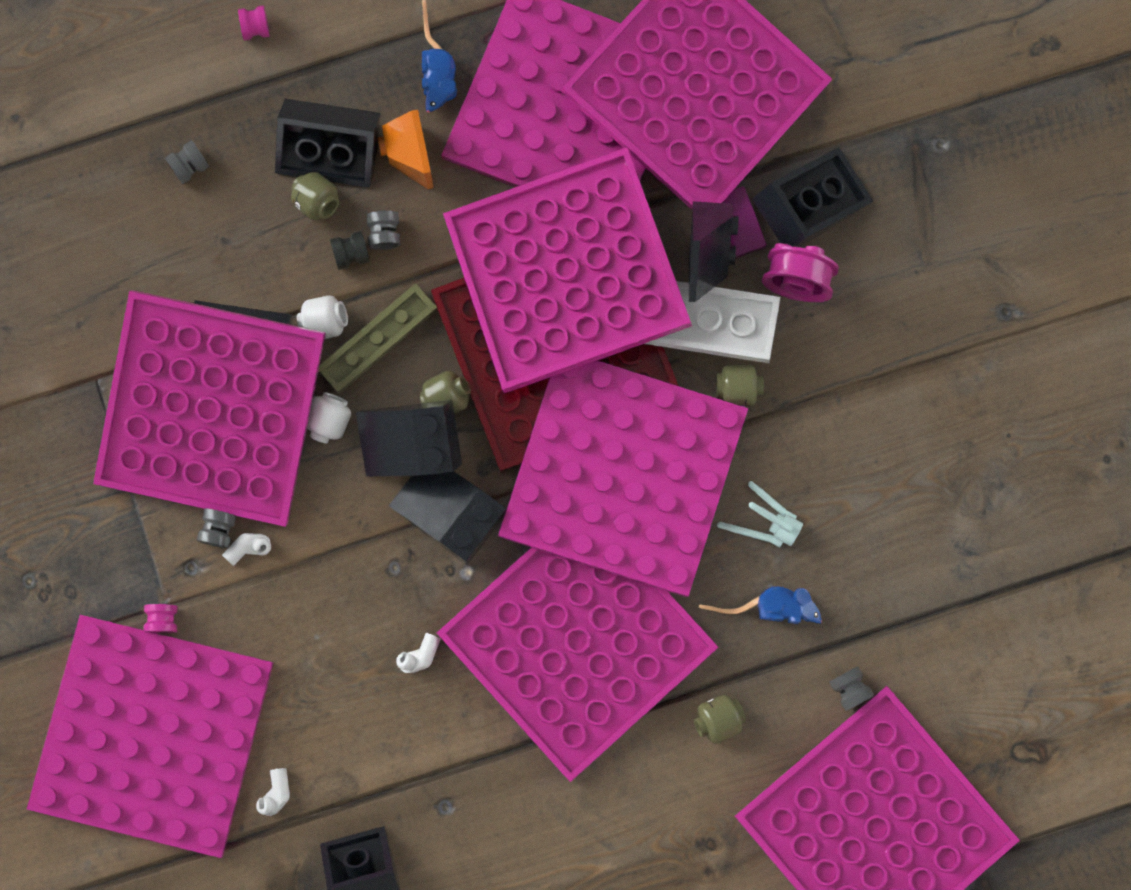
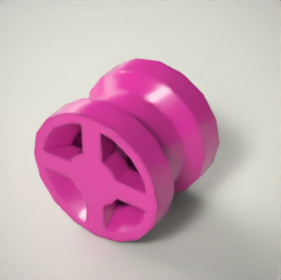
M264 5L257 6L255 10L250 11L245 8L238 9L244 41L251 40L253 36L258 35L262 38L270 37Z
M144 605L147 622L144 624L143 632L177 633V625L174 623V615L178 613L177 605Z

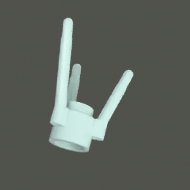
M753 481L748 482V486L773 507L778 514L776 516L754 502H750L749 507L773 522L769 531L774 533V535L724 522L717 523L718 528L767 541L779 548L782 543L791 546L803 526L802 522L796 520L797 516L787 511Z

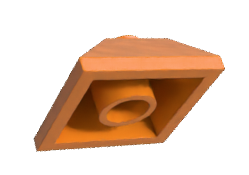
M418 109L412 110L382 125L383 136L377 137L381 156L388 155V160L392 167L426 189L434 188Z

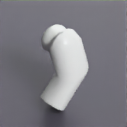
M241 534L222 556L234 566L245 554L266 555L271 550L270 539L263 534Z
M426 633L420 649L408 653L402 652L398 655L396 660L398 668L404 673H415L428 668L432 664L441 638Z
M287 768L270 770L272 788L263 798H259L256 803V808L260 814L266 816L277 814L288 802L290 791Z

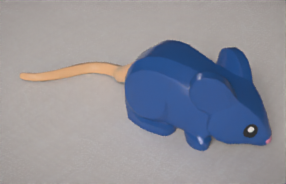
M422 0L424 33L426 40L434 48L422 51V73H424L422 89H424V95H426V112H432L457 96V88L454 81L456 65L449 52L443 50L431 37L426 0Z
M770 587L764 590L760 596L735 609L699 605L701 609L722 614H740L757 605L759 618L763 620L782 622V620L787 619L788 623L797 625L801 623V619L817 624L822 623L819 609L812 601L810 593L804 588H798L793 592L784 587Z

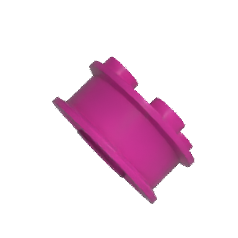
M777 243L768 253V260L771 262L769 272L763 275L762 283L770 291L789 299L803 302H825L832 298L833 290L830 287L832 277L838 274L839 266L834 260L825 256V251L820 247L806 246L805 248Z

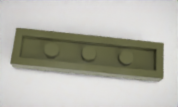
M415 283L319 365V373L340 394L438 310L436 305Z

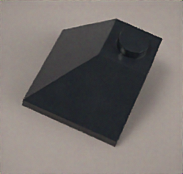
M385 826L320 844L327 890H401Z

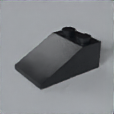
M838 147L771 182L753 198V201L780 243L792 247H800L873 202V199Z
M693 201L688 260L689 302L698 301L728 277L729 265H735L736 246H731L730 243L731 235H737L739 217L733 215L732 204Z
M452 400L356 412L366 477L437 474L453 472L462 465Z
M455 471L411 476L389 504L390 508L466 565L470 563L503 520L506 513L505 507Z

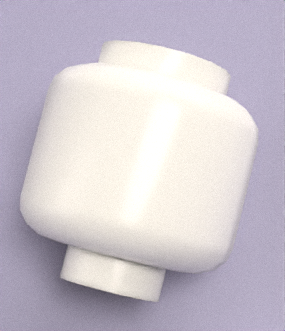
M331 295L306 300L303 303L301 313L297 314L298 327L326 332L325 339L341 335L343 328L348 324V315L342 301H338Z
M324 392L322 396L313 397L307 429L311 431L309 436L326 444L329 439L336 440L342 438L351 417V410L347 407L348 402L341 397Z

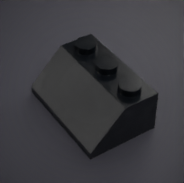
M285 98L277 117L275 173L299 177L311 172H318L330 182L370 188L378 147L377 137H379L381 113Z

